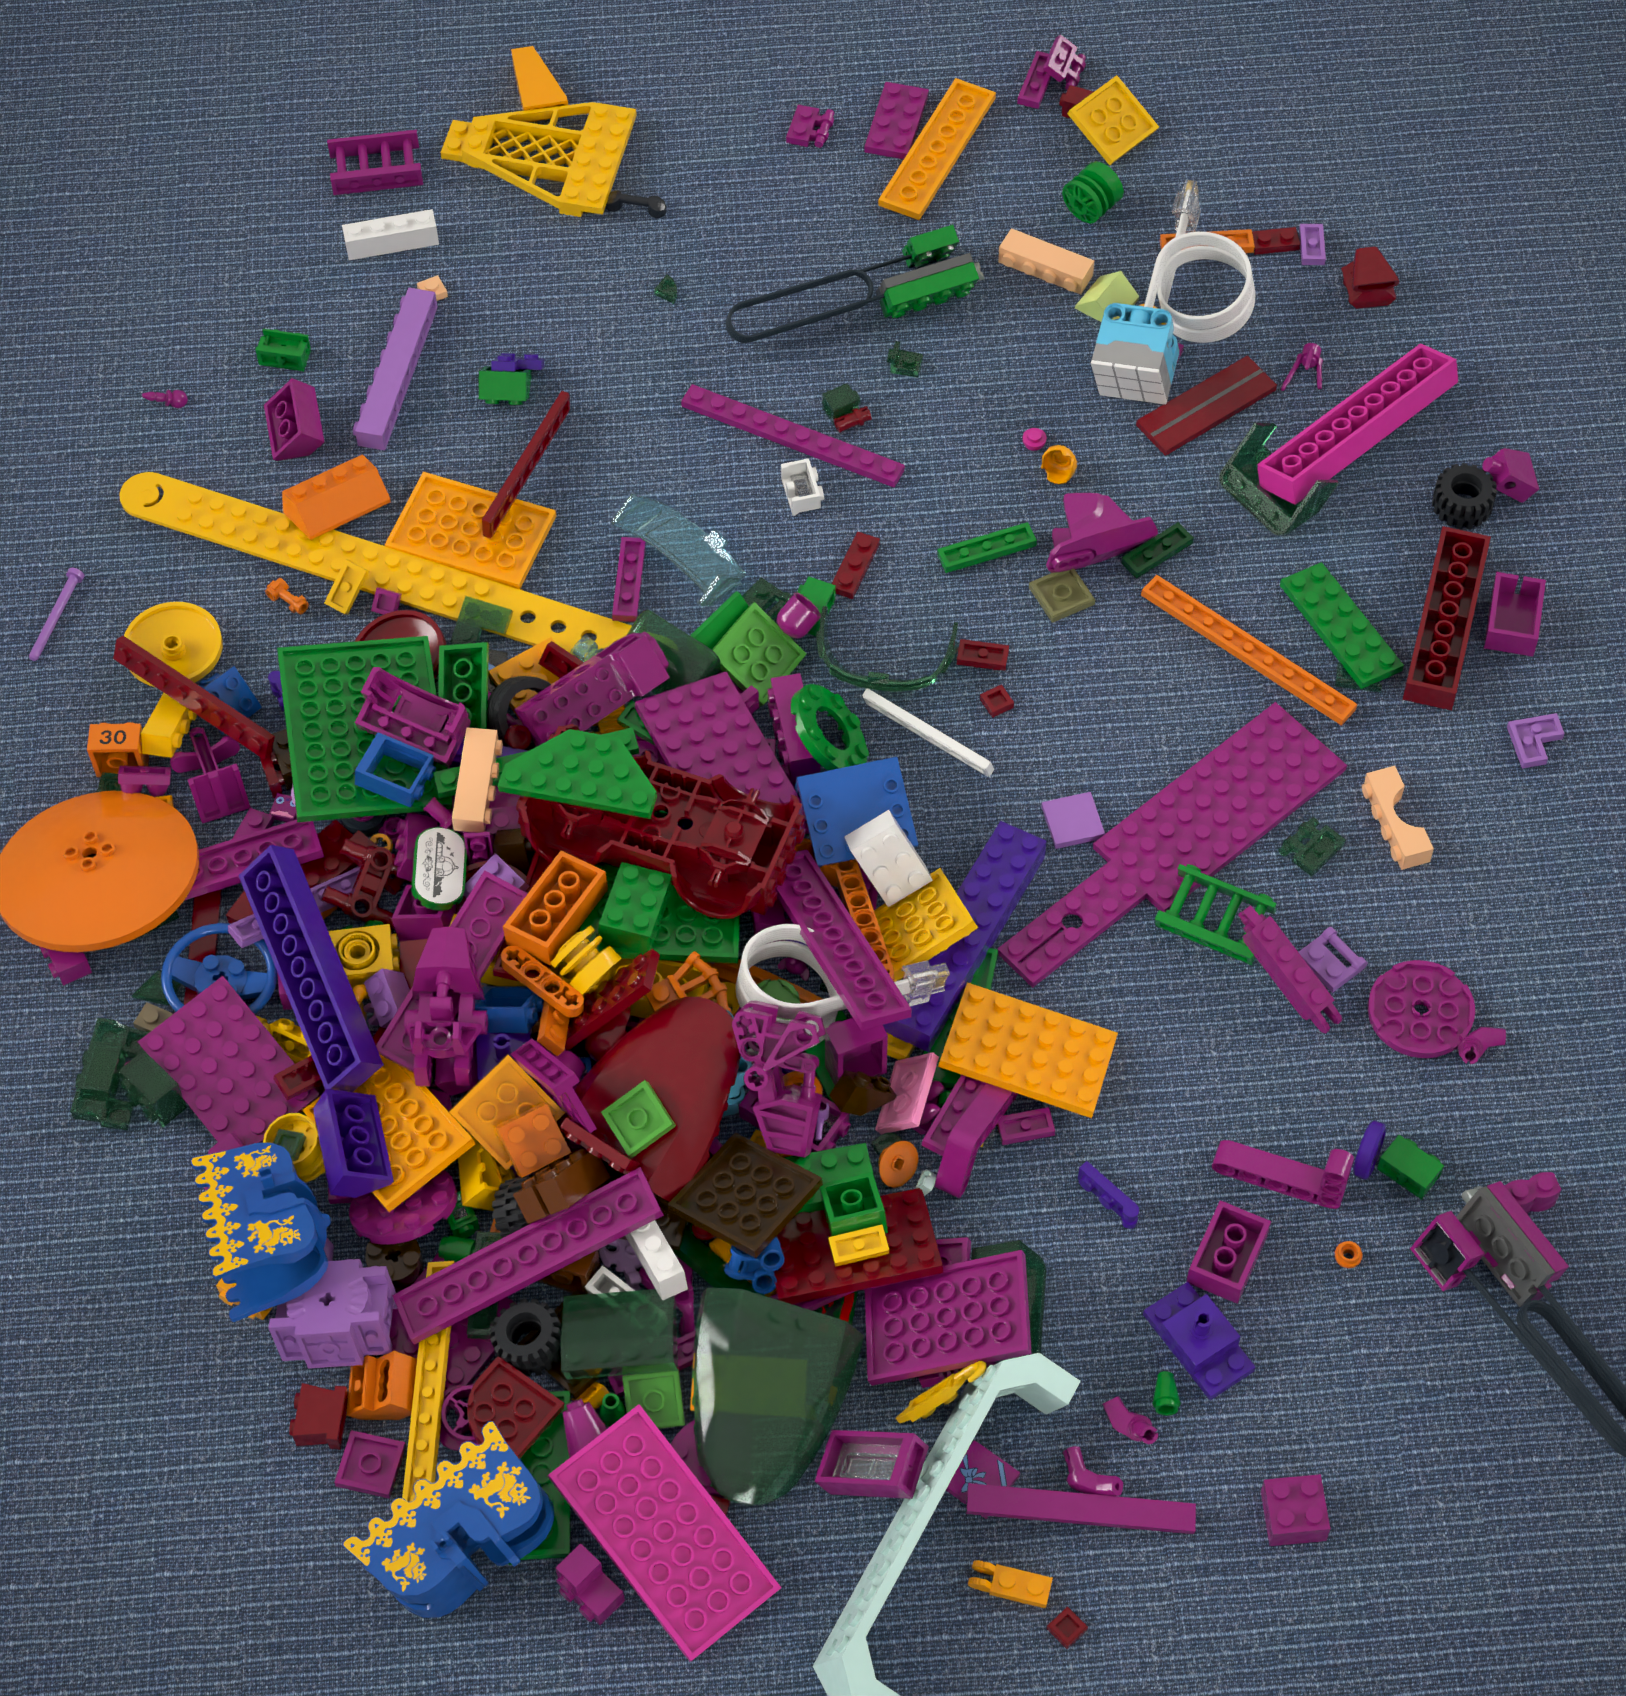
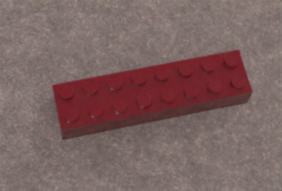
M1442 526L1402 700L1452 711L1491 536Z

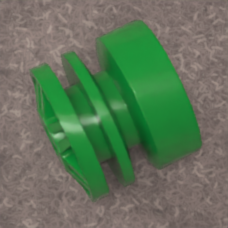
M1095 161L1088 164L1078 176H1075L1064 186L1062 196L1069 211L1076 218L1091 224L1098 221L1108 209H1111L1121 200L1124 189L1119 177L1109 166Z

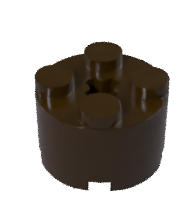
M416 1239L397 1244H375L370 1241L366 1246L365 1260L367 1267L386 1266L396 1293L411 1286L424 1270L422 1254Z

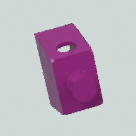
M1503 448L1492 457H1487L1484 460L1482 468L1492 475L1493 481L1497 485L1496 490L1521 503L1525 502L1539 490L1529 453Z

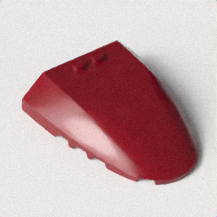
M683 997L670 1001L657 1009L605 1053L574 1089L597 1128L593 1133L627 1154L601 1112L644 1080L649 1082L676 1126L634 1156L633 1159L640 1163L638 1168L641 1167L653 1193L668 1202L707 1163L710 1156L708 1151L714 1137L718 1136L720 1132L719 1124L723 1112L727 1111L729 1106L727 1100L731 1086L735 1085L741 1058L732 1027L733 1017L719 1004L702 997ZM564 1113L556 1123L560 1131L567 1135L568 1132L560 1126L565 1118H572ZM581 1142L580 1145L588 1150L589 1146ZM605 1156L602 1157V1160H604L608 1164L611 1162V1160L606 1158ZM627 1170L623 1172V1174L625 1175L630 1173V1171Z

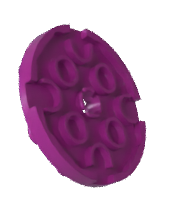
M1412 960L1394 965L1392 969L1377 978L1368 999V1016L1375 1033L1390 1048L1411 1057L1434 1058L1457 1049L1460 1042L1469 1035L1475 1019V1003L1470 989L1455 976V972L1438 963ZM1416 1005L1426 1006L1428 1012L1420 1015L1414 1008Z
M442 1170L405 1200V1204L402 1202L391 1212L384 1208L372 1192L353 1198L349 1208L350 1222L355 1233L360 1238L362 1236L369 1238L371 1243L397 1244L407 1242L434 1230L433 1224L441 1218L447 1219L457 1203V1190L452 1177L445 1170Z

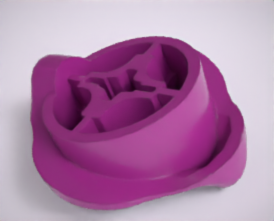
M475 1383L465 1386H453L444 1391L439 1441L450 1450L459 1451L461 1444L466 1441L479 1445L474 1436H464L470 1430L468 1419L465 1420L468 1403L460 1400L469 1397ZM451 1408L455 1410V1414L459 1417L453 1430L446 1420Z

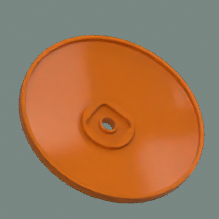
M103 791L77 796L58 803L29 820L12 836L0 854V915L8 927L19 937L34 945L50 950L88 952L129 942L144 935L165 921L176 911L189 894L199 867V849L194 832L186 818L177 809L163 800L136 792L131 794L123 791ZM90 854H96L93 858L87 857Z

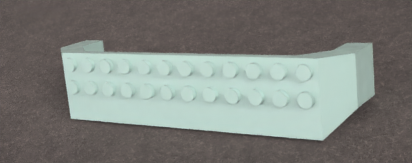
M1036 1353L1003 1360L995 1365H990L978 1379L971 1383L968 1382L923 1464L913 1499H904L813 1665L828 1696H900L876 1680L866 1636L995 1398L1015 1393L1044 1414H1049L1069 1404L1080 1380L1042 1354Z

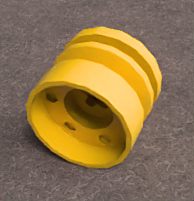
M591 925L585 930L574 934L558 950L555 958L550 963L556 968L565 961L567 965L560 971V974L564 976L573 970L576 975L571 980L570 985L582 995H585L622 959L611 946L606 947L600 952L596 949L603 938L599 935L592 942L588 940L595 932Z
M288 1113L278 1117L269 1125L264 1134L263 1143H274L281 1146L284 1137H287V1151H289L295 1142L301 1139L295 1157L292 1158L295 1148L291 1151L290 1156L297 1175L303 1182L312 1181L325 1172L317 1126L308 1116L300 1113Z

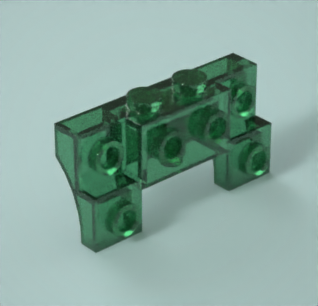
M97 1018L89 1049L85 1050L83 1054L82 1073L78 1074L75 1086L77 1090L70 1110L73 1119L100 1122L101 1127L128 1130L134 1105L132 1102L118 1100L115 1097L126 1058L145 1057L146 1060L148 1059V1054L138 1041L146 1036L149 1031L131 1028L113 1019Z

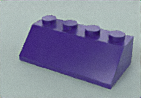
M325 1089L314 1106L313 1111L330 1195L357 1198L391 1185L394 1180L376 1096Z

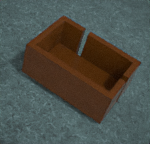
M583 1148L569 1155L570 1158L566 1160L562 1157L550 1163V1167L536 1172L534 1177L520 1184L522 1188L514 1193L513 1196L527 1223L548 1216L549 1213L552 1215L569 1208L611 1178L602 1159L594 1156L589 1151L585 1152Z

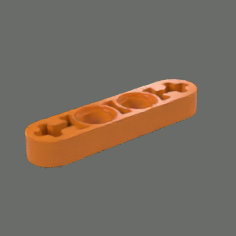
M513 945L504 948L501 953V965L505 971L563 1015L573 1018L583 1012L584 998L579 991L522 948ZM529 970H536L540 975L536 978H529L525 973ZM548 985H556L560 988L555 993H549L545 990Z

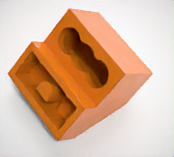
M392 1351L379 1358L367 1355L364 1357L363 1365L351 1366L347 1416L359 1420H401L410 1416L412 1413L417 1358Z

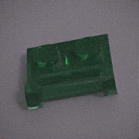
M761 577L742 597L749 606L755 602L763 611L776 600L777 603L766 613L774 620L792 595L788 592H782Z

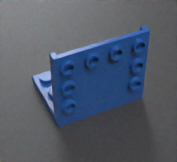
M897 757L797 777L794 789L802 802L815 862L819 868L856 859L849 849L845 836L887 810L891 812L914 848L918 847Z

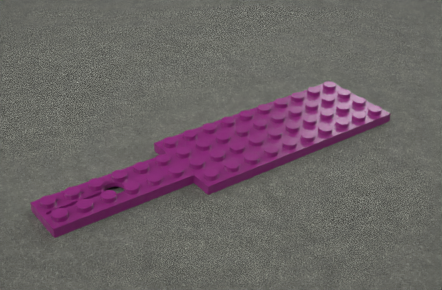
M1274 702L1094 842L1093 849L1108 863L998 948V955L1033 988L1143 900L1147 899L1162 912L1170 910L1184 879L1178 876L1179 864L1187 866V864L1194 865L1201 870V873L1213 877L1345 772L1347 764L1280 705ZM1193 882L1187 896H1189L1201 885ZM1074 914L1079 916L1083 923L1078 929L1074 927L1066 928L1062 923L1063 918Z

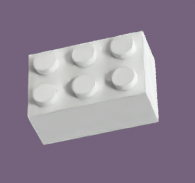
M889 810L845 836L850 851L888 907L933 881L926 865Z

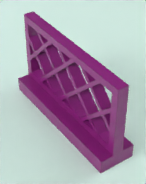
M530 1039L510 1054L522 1069L537 1080L542 1090L567 1115L589 1133L597 1129L572 1088L580 1081L571 1069L533 1039Z

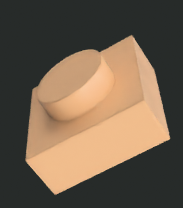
M438 275L417 283L418 289L435 292L437 301L448 297L447 290Z

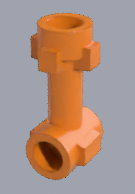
M278 578L276 581L273 580L267 585L265 594L272 601H276L280 597L290 604L289 610L291 612H297L300 615L308 609L309 603L306 601V598L302 595L300 597L294 596L288 592L289 586L282 578Z

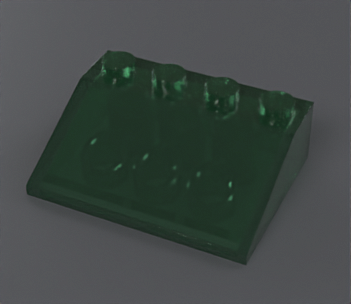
M656 1289L564 1296L561 1331V1371L565 1378L580 1379L678 1371L675 1295L662 1300Z

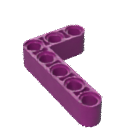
M988 1083L984 1086L953 1127L948 1137L936 1177L935 1188L956 1198H961L968 1185L978 1149L1009 1109L1018 1093Z
M1222 1140L1219 1142L1212 1163V1169L1219 1174L1326 1208L1337 1209L1340 1207L1345 1193L1354 1156L1345 1150L1333 1149L1330 1151L1325 1170L1234 1141Z

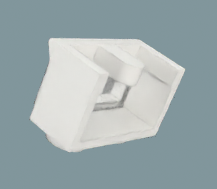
M809 458L781 464V479L792 515L795 516L800 512L821 508V500H824L822 486H817L816 467H811Z

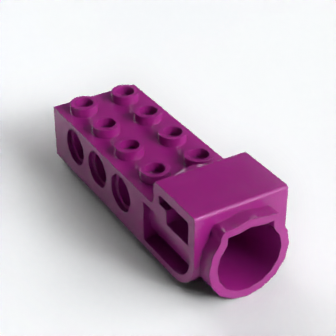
M646 632L632 633L615 641L514 710L523 725L529 729L531 739L537 747L547 742L550 735L555 734L558 726L574 724L578 726L580 731H585L632 698L644 696L670 678L666 671L669 663L653 637Z

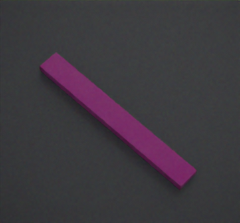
M968 1483L966 1514L1185 1534L1195 1533L1196 1503Z

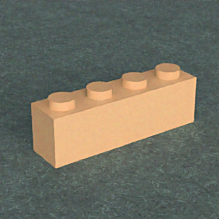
M1012 228L999 246V263L1080 295L1093 277L1094 260Z
M466 727L452 815L454 831L485 832L486 824H491L492 809H489V803L495 799L496 787L492 786L493 778H498L499 763H496L497 755L501 756L503 746L502 740H498L497 730Z

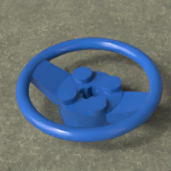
M231 923L205 925L184 935L170 949L162 967V989L170 1006L176 1012L184 1006L175 994L172 979L196 991L199 995L220 977L224 976L243 1001L258 997L248 1006L254 1014L258 1013L271 998L278 977L277 969L265 940L262 939L253 943L261 951L266 961L267 973L245 971L242 961L228 955H208L203 959V963L178 957L188 945L202 937L219 933L230 934L228 932V925Z

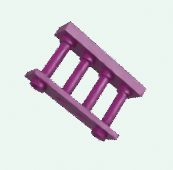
M417 129L327 140L330 158H336L337 172L330 173L333 195L423 185L421 164H414L412 149L419 148ZM403 150L405 165L391 166L390 152ZM381 153L382 167L369 169L368 154ZM359 155L360 170L346 171L345 157Z

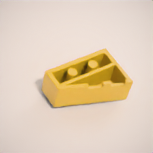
M467 1131L476 1144L458 1158L462 1206L494 1211L492 1207V1202L495 1201L494 1194L499 1190L501 1183L515 1178L513 1170L509 1168L506 1171Z

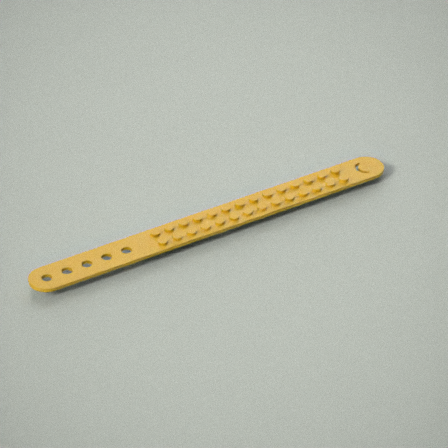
M144 472L134 475L123 484L120 490V502L123 509L134 517L334 582L345 559L350 560L369 571L360 589L362 591L375 595L376 588L380 587L401 593L400 603L532 646L552 637L557 645L582 662H586L626 635L646 632L656 640L669 663L668 668H666L669 676L678 665L677 648L670 639L663 635L619 621H612V619L336 530H331L310 540L283 513L159 473ZM157 487H161L164 491L163 497L159 502L160 495ZM526 613H531L536 617L531 623H524L520 618ZM556 623H562L566 626V629L561 633H555L551 630V627ZM586 633H593L597 637L591 643H586L581 638Z

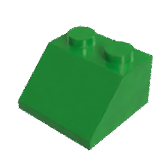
M485 366L479 371V399L485 400L486 404H499V400H508L510 405H522L523 401L529 399L532 370L518 369L515 372L491 371V366Z

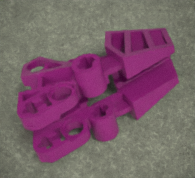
M455 927L432 928L417 964L412 988L413 999H419V1010H406L404 1018L405 1034L409 1035L412 1054H415L413 1066L416 1086L431 1085V1057L443 1059L455 1056L454 1072L456 1086L471 1087L473 1042L478 1035H487L488 1012L475 1010V1000H485L474 954L465 929ZM449 989H453L454 993H460L458 1022L454 1021L452 997H447Z
M756 1000L749 1001L736 1013L732 1021V1027L741 1056L747 1061H755L745 1072L744 1082L749 1089L758 1091L759 1101L752 1108L767 1149L774 1153L806 1157L811 1153L822 1095L815 1093L816 1086L814 1085L815 1070L819 1066V1059L815 1055L803 1053L802 1051L819 1043V1037L826 1034L822 1017L799 1011L796 1017L789 1024L776 1021L778 1005ZM809 1020L815 1021L819 1026L818 1033L814 1024L806 1022ZM805 1029L811 1031L812 1035L808 1034ZM748 1042L750 1048L759 1052V1054L750 1055L745 1049L746 1043ZM782 1068L804 1073L801 1087L794 1084L784 1086ZM755 1072L757 1073V1075L763 1078L761 1081L759 1077H754L753 1074Z

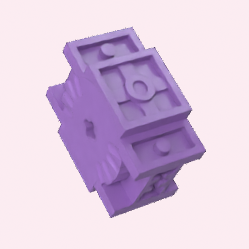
M360 1259L328 1261L326 1272L309 1291L295 1299L277 1305L276 1316L270 1319L268 1328L282 1361L305 1360L308 1369L363 1365L364 1356L384 1355L392 1352L393 1345L389 1334L393 1309H397V1306L392 1296L396 1294L387 1267L372 1266L363 1268Z

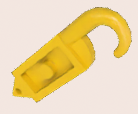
M978 1361L963 1368L956 1374H951L911 1400L909 1406L895 1419L899 1424L909 1420L914 1422L920 1417L926 1419L942 1403L944 1405L951 1403L958 1396V1389L967 1379L970 1383L978 1379L986 1371L987 1364L984 1361Z

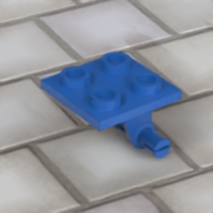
M235 666L221 675L215 673L209 679H203L199 682L200 687L247 718L262 708ZM219 730V732L221 733V735H225L224 732H222L221 730Z

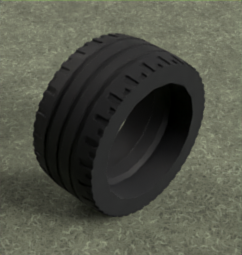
M517 676L503 681L492 691L488 700V729L497 730L498 740H502L503 746L508 747L504 737L506 730L509 728L507 724V709L516 693L527 689L539 693L551 685L549 682L537 677ZM532 739L530 745L524 750L530 751L536 747Z

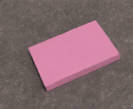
M932 1052L895 1062L890 1078V1087L897 1097L895 1100L882 1106L875 1129L882 1135L919 1127L939 1056Z

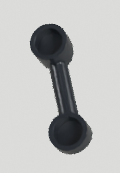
M619 190L610 192L605 207L608 211L615 212L622 208V203L648 207L650 216L654 218H661L667 212L665 201L658 196L647 198L622 194Z

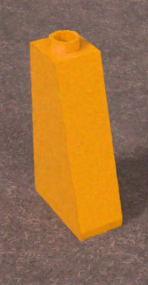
M533 46L511 49L523 111L568 105L567 96Z

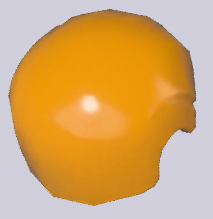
M1055 445L1049 447L1042 455L1041 468L1047 472L1048 481L1058 485L1065 484L1075 474L1077 460L1069 448Z

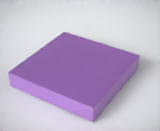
M1091 792L1042 802L1041 807L1055 849L1098 840L1105 835Z

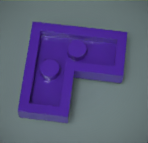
M501 353V355H498L497 358L491 361V371L515 372L518 369L542 370L544 368V358H538V354H524V357H515V353Z

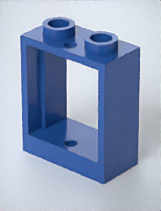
M378 732L355 769V785L411 808L414 801L420 800L422 797L425 782L427 780L430 781L434 776L433 772L436 770V767L433 766L434 755ZM384 755L420 770L410 789L373 775Z
M483 986L485 1000H475V1010L488 1012L487 1033H528L540 1019L544 1003L541 997L526 986Z

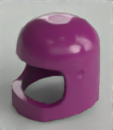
M795 592L779 611L777 624L788 636L796 639L802 638L821 618V614L808 598L799 592Z

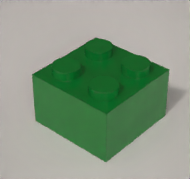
M872 1172L823 1183L820 1187L822 1206L831 1237L878 1225H883L884 1232L888 1233L885 1210Z

